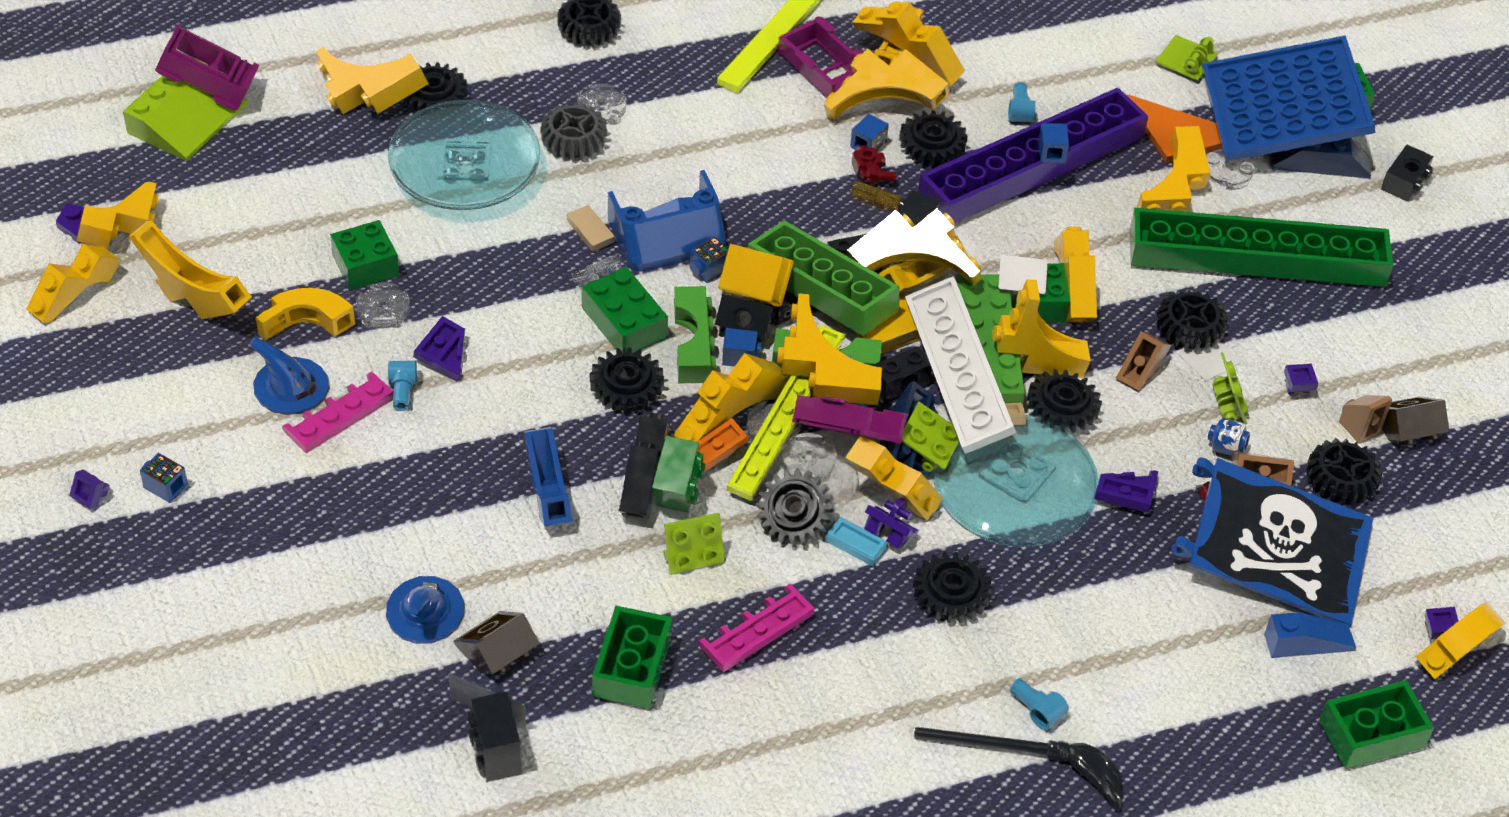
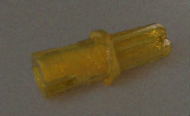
M855 181L851 189L853 196L868 200L874 206L879 204L894 211L898 210V205L902 199L901 195L882 190L881 186L876 188L859 181Z

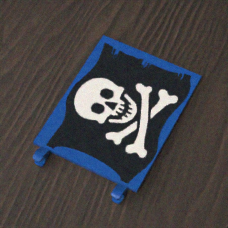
M1198 458L1197 463L1192 469L1193 475L1211 478L1195 543L1193 544L1186 537L1179 536L1176 539V543L1172 546V553L1181 557H1191L1189 566L1322 618L1349 624V627H1351L1373 517L1217 458L1215 465H1213L1206 458Z

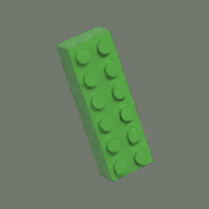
M785 220L748 244L749 249L793 260L794 263L786 290L797 297L798 294H809L810 305L862 336L899 311L898 285Z
M981 274V280L974 286L962 275H955V280L1004 402H1021L1023 404L1025 391L1019 354L998 353L996 341L992 339L993 327L998 325L1001 315H1010L1012 305L1009 290L998 288L999 274Z

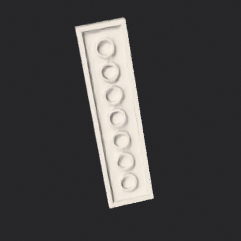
M954 276L905 296L964 453L967 454L1017 433Z

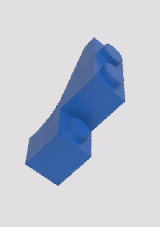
M552 427L524 431L531 485L536 491L541 522L544 526L572 522L569 494L563 482Z

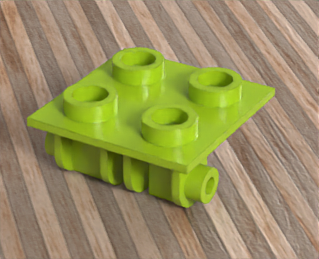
M1175 35L1155 63L1198 81L1203 75L1202 63L1213 61L1218 52L1213 50L1214 40L1211 37L1202 38L1200 44Z
M1222 352L1221 356L1227 376L1215 377L1212 384L1222 414L1221 416L1222 418L1234 421L1242 417L1244 424H1247L1244 413L1249 412L1242 394L1240 381L1233 362H1227Z
M918 402L904 427L902 442L924 456L921 461L922 468L927 472H931L937 467L945 470L959 442V438L953 424L921 402Z
M719 512L664 524L667 550L663 552L665 561H668L670 575L725 563Z

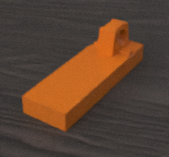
M732 418L698 441L700 451L704 453L705 472L749 442L746 433Z

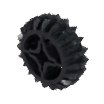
M567 0V2L562 3L557 14V26L561 36L566 37L567 42L573 41L574 46L582 44L583 48L586 45H591L594 48L596 44L603 46L604 42L611 43V39L617 37V33L621 28L620 10L612 0Z
M1189 289L1185 293L1177 290L1175 294L1169 293L1168 297L1160 303L1156 315V324L1160 331V336H1166V343L1174 342L1175 348L1182 346L1185 351L1188 348H1192L1195 352L1199 348L1206 351L1209 346L1215 347L1218 342H1221L1228 325L1227 312L1224 311V305L1218 304L1217 298H1209V293L1205 295L1200 294L1199 289L1195 293Z
M1335 437L1332 442L1325 440L1322 445H1317L1314 451H1312L1308 459L1306 474H1308V482L1312 483V490H1320V497L1327 496L1331 502L1337 500L1341 505L1348 502L1353 506L1357 501L1363 504L1367 498L1371 499L1376 489L1379 488L1382 477L1380 461L1375 460V453H1368V446L1360 447L1358 446V441L1354 444L1349 443L1347 438L1340 442Z

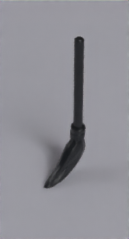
M915 728V739L1047 755L1048 759L1069 762L1102 792L1116 811L1121 809L1122 775L1114 762L1105 753L1089 744H1070L1049 740L1048 743L932 728Z

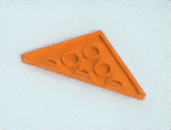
M1129 94L1127 95L1148 115L1145 133L1165 163L1173 161L1170 141L1175 127L1199 126L1205 152L1208 153L1222 149L1215 122Z

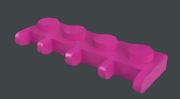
M371 371L366 374L368 379L366 383L358 388L351 383L347 386L348 394L336 401L331 397L325 399L327 407L314 415L309 411L302 414L304 421L294 427L286 423L282 426L283 431L307 453L393 399V390Z
M788 584L784 587L787 594L785 597L776 602L769 596L764 599L766 609L754 616L749 611H745L741 614L744 620L742 624L732 630L723 625L719 628L720 638L712 643L702 638L698 641V645L722 672H725L813 616L814 607L793 585Z

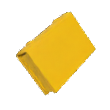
M730 244L718 289L730 295L744 297L761 302L762 304L776 307L781 306L794 261Z
M914 291L899 296V311L864 336L856 332L859 338L882 340L881 354L921 340L905 296L914 293Z

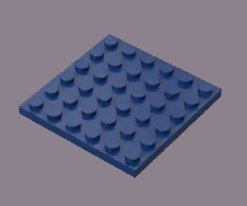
M1346 35L1202 63V70L1225 161L1239 160L1375 133V124Z

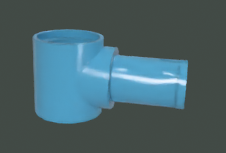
M1015 83L1013 86V98L1009 101L1008 120L1034 122L1035 101L1030 100L1028 97L1027 85L1025 83Z
M388 361V383L394 389L393 407L395 410L405 411L409 408L410 390L413 385L417 384L416 361Z
M1021 678L1015 680L1010 687V694L1028 706L1032 721L1042 730H1049L1069 711L1067 701L1057 692L1051 691L1046 694L1043 691H1037Z

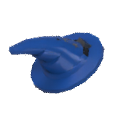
M257 337L250 341L249 345L264 358L266 364L258 371L253 382L254 395L261 406L274 413L293 415L312 410L325 399L329 390L328 376L320 365L310 359L291 357Z
M418 576L404 581L392 592L386 605V619L391 630L401 639L415 644H431L447 638L458 629L464 617V600L459 589L448 580L436 576Z

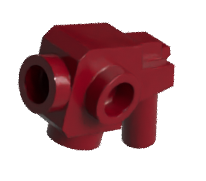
M862 145L857 147L852 153L851 164L857 176H861L862 180L867 181L869 185H876V181H896V171L881 170V167L886 165L883 152L878 153L875 148H868Z

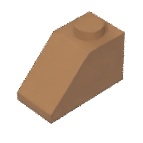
M1141 331L1116 379L1140 391L1159 369L1171 345L1150 333Z
M1365 395L1356 400L1351 399L1344 404L1339 423L1360 444L1380 434L1393 399L1390 396Z
M1234 451L1232 464L1291 486L1295 460Z

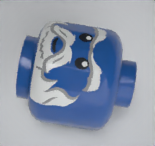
M1227 418L1220 419L1217 425L1212 424L1208 433V440L1212 441L1213 451L1232 457L1234 456V451L1245 453L1250 439V432L1247 431L1244 423Z

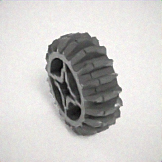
M565 103L564 107L556 106L555 110H548V114L543 116L540 134L543 145H545L547 151H552L553 156L561 155L562 160L570 157L573 161L576 157L583 160L584 156L592 157L594 152L599 153L600 148L604 147L606 142L607 128L605 118H602L601 112H596L594 107L587 108L585 104L577 106L576 103L569 106Z

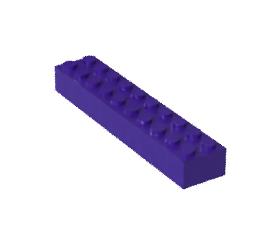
M1117 87L920 174L918 192L939 200V211L942 215L946 212L957 223L1144 138L1148 115ZM1041 123L1067 125L1069 147L1066 163L1040 162L1038 140Z

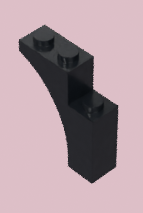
M648 413V417L640 416L635 445H631L619 506L621 514L647 519L650 517L654 496L652 490L665 438L666 436H671L673 430L668 420L664 419V415Z

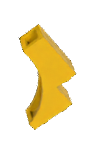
M1199 126L1174 128L1170 141L1173 154V169L1161 183L1141 193L1136 208L1188 212L1192 200L1190 189L1206 188L1211 174Z
M1078 226L1067 227L1054 240V251L1057 253L1060 263H1064L1070 296V306L1066 322H1093L1097 318L1095 256H1090L1089 230H1081V227Z

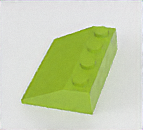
M162 75L123 111V116L128 134L184 161H188L248 104V99L244 97L239 109L234 111L213 100L214 95L184 80L175 82Z

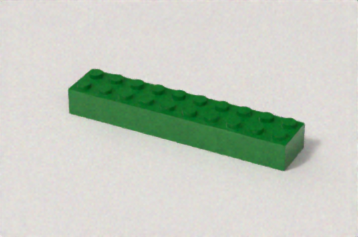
M1134 207L1130 225V262L1134 266L1382 287L1387 286L1393 269L1389 229L1136 207Z

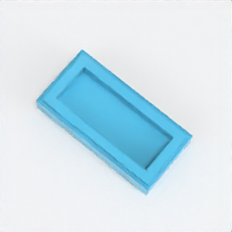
M839 517L825 535L826 542L871 566L875 565L888 547L887 541L842 517Z

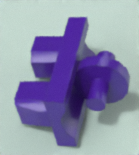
M899 498L896 503L890 500L885 502L884 507L889 509L890 513L878 506L873 507L871 505H868L865 513L869 514L864 529L876 536H880L885 525H888L893 529L886 541L896 548L902 549L908 539L916 537L919 532L918 529L900 519L902 517L909 520L912 516L911 512L905 510L907 501Z

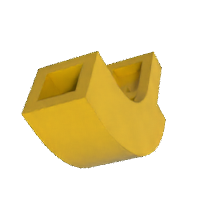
M298 288L277 294L271 298L272 307L256 317L259 336L265 341L296 323L308 322L317 324L334 338L355 325L353 306L341 296L318 288Z
M1486 601L1454 624L1415 657L1432 677L1436 679L1507 623Z

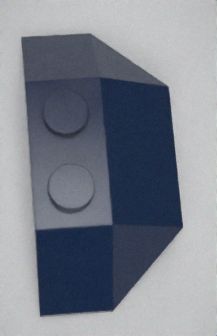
M1352 138L1271 153L1272 169L1371 178L1370 158Z
M914 381L907 386L890 410L908 414L905 426L918 402H921L937 413L934 407L936 403L934 395ZM880 440L879 444L886 447L897 461L921 472L925 478L931 476L932 471L927 472L922 468L921 461L924 456L902 441L899 444Z

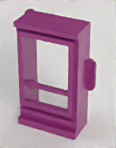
M817 16L814 20L779 36L778 55L783 56L828 97L842 86V83L848 76H853L851 69L852 61L858 54L863 52L858 49L852 51L833 34L835 28L822 16ZM817 44L837 63H833L832 66L821 70L803 50ZM839 66L847 71L833 79L825 74L833 69H838Z
M178 24L162 53L155 71L175 82L184 80L214 95L213 100L237 111L260 65L255 62L252 65L246 59L242 60L240 56L184 28L180 29L181 25Z
M797 395L792 422L901 444L908 414L884 409L883 412L874 411L873 408L846 403V400L821 396V399Z

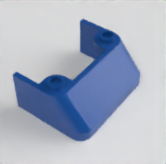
M705 170L700 171L699 191L695 192L692 198L694 207L647 218L644 211L635 206L620 208L613 191L608 192V223L628 266L632 270L646 271L690 260V251L713 237L726 246V235L718 196Z

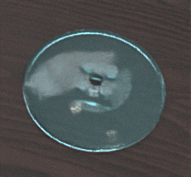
M454 100L431 105L407 118L397 128L391 138L388 148V162L391 174L397 184L413 198L438 208L473 210L499 204L521 192L531 182L537 172L540 162V145L533 128L514 111L485 101ZM462 161L470 162L468 164H461Z
M1025 415L1026 425H1014L1017 433L967 454L964 453L959 441L945 470L940 467L934 470L935 490L943 498L941 504L953 520L972 534L1001 545L1033 547L1061 540L1071 535L1086 522L1096 504L1094 497L1099 478L1094 461L1086 448L1066 430L1061 432L1060 427L1057 425L1051 429L1049 427L1050 422L1047 421L1041 424V418ZM1020 468L1024 471V473L1021 472L1017 474L1014 473L1011 469Z

